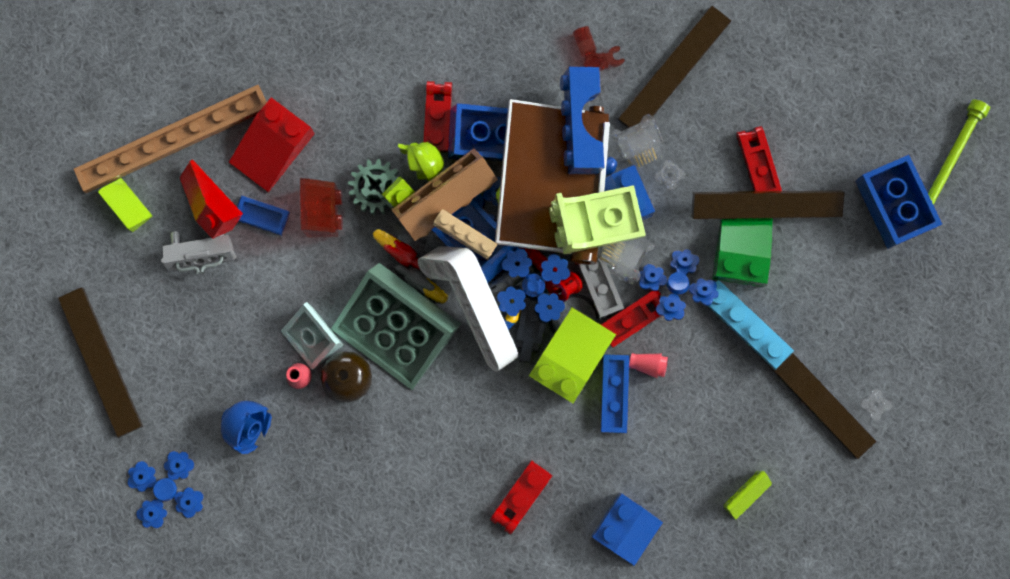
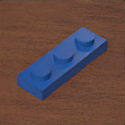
M603 355L601 432L627 433L629 355Z

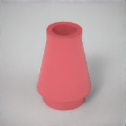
M632 353L629 368L658 379V376L665 377L668 357L662 356V353Z
M301 363L293 364L286 373L288 384L295 389L306 387L312 377L310 369ZM298 370L299 377L295 379L292 377V374Z

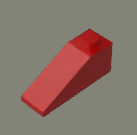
M194 160L189 161L179 178L195 221L212 239L232 231L243 213Z

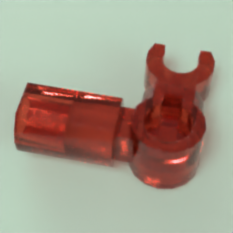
M589 26L578 28L573 32L582 57H585L583 67H599L600 72L608 69L609 65L618 67L625 62L624 58L616 60L613 57L614 53L620 51V46L612 47L606 54L604 52L596 53L597 47Z

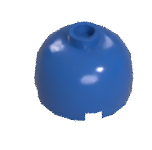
M240 401L232 405L222 415V438L231 448L241 454H248L258 447L255 445V442L261 431L265 437L271 425L272 417L267 412L269 409L254 401Z

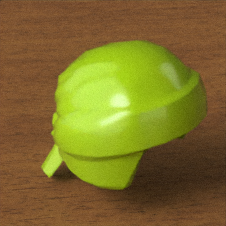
M428 142L420 144L411 143L410 145L398 143L399 151L407 155L409 169L416 171L419 180L431 181L443 172L444 159L434 145Z

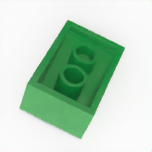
M773 218L720 220L712 280L763 287L768 283Z

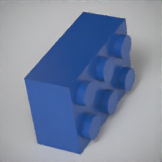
M909 155L865 173L855 180L887 249L942 225Z

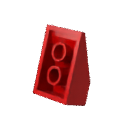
M271 97L255 116L229 163L269 193L315 133L308 124Z

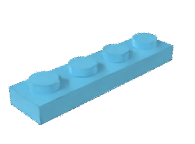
M718 280L716 282V290L719 293L718 298L713 299L712 304L708 307L776 370L794 350Z

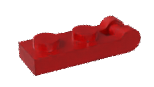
M427 81L423 142L434 145L439 152H448L452 82L435 84V81ZM434 94H444V101H434Z
M755 127L750 132H737L736 137L743 154L753 191H782L763 127ZM756 140L758 146L751 148L749 142Z
M659 290L651 291L601 324L616 334L610 343L611 348H614L661 317L657 314L656 310L651 313L646 306L649 302H652L655 308L660 304L661 293Z
M531 461L494 512L490 521L495 524L498 522L505 528L504 531L511 535L553 475L534 461ZM507 508L516 513L512 520L504 515Z

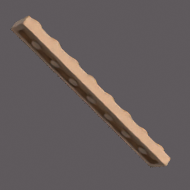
M256 85L74 168L75 174L83 192H91L256 116L267 101L260 86Z

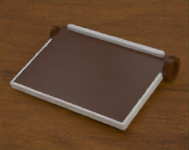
M513 99L509 100L495 243L498 245L563 253L562 247L558 248L556 244L555 232H557L556 222H551L549 207H551V202L557 193H562L563 198H572L604 192L610 127L609 114L604 113V107L590 106L589 111L582 110V122L586 131L593 138L603 142L605 168L599 174H568V166L564 165V152L567 150V141H564L562 136L566 120L565 116H562L561 107ZM598 247L567 254H571L572 263L595 265L597 264Z

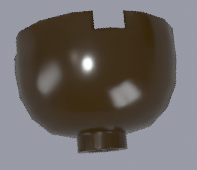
M343 351L332 355L326 360L321 370L320 379L322 387L329 397L339 402L349 403L359 400L368 392L372 383V372L370 365L364 357L355 352Z

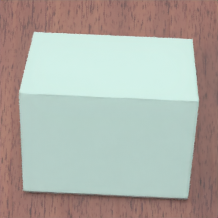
M308 303L303 304L281 330L312 370L343 346L337 336Z

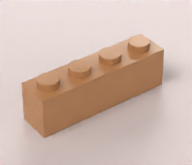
M472 149L394 207L392 211L414 241L428 235L431 229L435 227L433 223L442 209L453 214L459 208L467 206L478 194L490 189L492 184L498 179L484 158L475 149Z

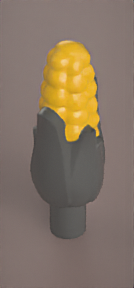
M400 263L396 266L395 272L403 276L404 281L423 296L425 295L441 304L447 302V294L434 281L427 278L420 269L416 267L409 269Z

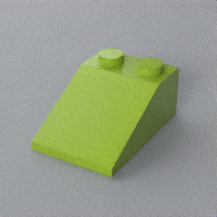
M572 307L529 376L569 402L574 403L616 334Z

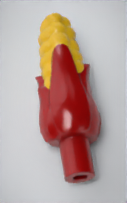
M380 229L373 232V238L398 263L420 269L418 265L419 258L416 257L417 253L410 245Z

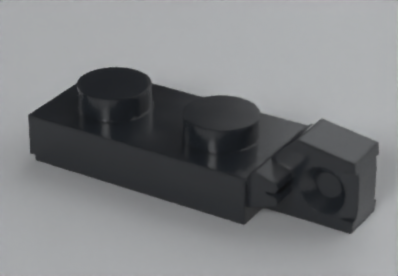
M525 293L524 302L526 307L521 312L516 347L522 348L520 362L530 363L532 350L539 351V347L542 344L546 322L542 321L539 317L540 313L535 311V306L539 304V296L531 297Z

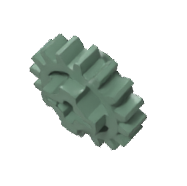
M377 159L376 165H372L371 161L367 160V167L365 168L359 164L360 172L351 173L355 181L348 182L349 187L354 188V190L349 192L350 197H356L353 201L355 206L362 204V212L370 208L372 215H375L376 209L385 214V207L387 206L392 210L394 207L379 191L372 190L369 179L377 185L380 184V190L383 193L387 186L397 179L395 178L399 173L397 168L390 171L391 164L387 162L382 166L380 159ZM378 171L383 173L381 175H374L371 172ZM362 179H364V180H365L364 188L361 189V192H360V191H359L360 182H361ZM371 199H380L381 202L371 203L368 201Z

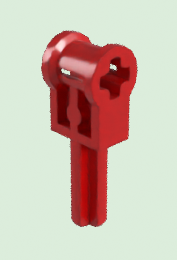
M518 247L527 252V258L532 260V264L542 274L541 264L543 261H548V259L539 250ZM570 272V276L565 280L561 279L559 284H554L552 280L545 281V288L550 294H557L558 300L565 302L568 300L569 295L577 294L581 291L582 281L577 274Z

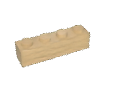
M443 209L433 223V226L487 260L498 245Z

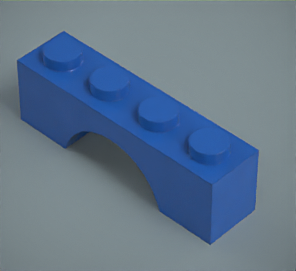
M568 67L560 78V89L564 91L561 113L562 116H565L566 120L562 136L563 140L567 141V150L564 152V165L568 166V174H599L605 168L603 142L593 138L586 131L582 122L584 104L594 100L601 92L599 67Z

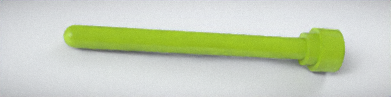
M971 100L967 108L968 119L928 192L933 205L977 122L981 121L982 118H986L990 110V106L980 100Z

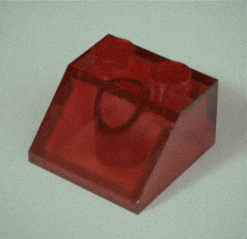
M300 178L302 232L308 238L338 237V230H343L342 215H338V205H342V191L337 190L334 182Z

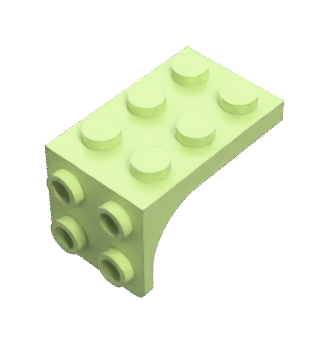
M634 185L572 198H563L562 193H557L551 202V207H549L551 222H556L557 232H555L556 244L558 248L562 247L563 254L644 238L646 236Z

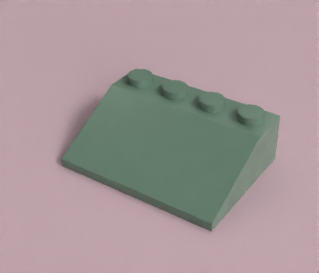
M379 263L367 271L331 330L413 390L448 344L461 323Z

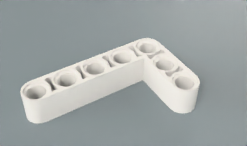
M439 246L420 257L418 265L427 278L450 282L487 365L497 372L517 359L518 352L473 252L467 248Z

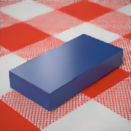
M242 195L237 206L243 213L238 222L282 236L290 214L289 211Z

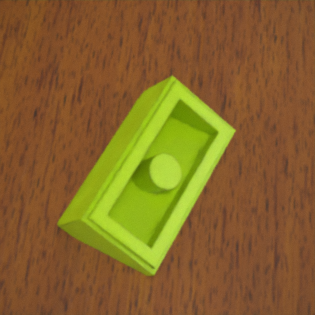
M122 178L98 191L119 219L132 232L153 217Z
M757 471L723 504V507L734 519L743 514L772 485L768 475L764 471Z

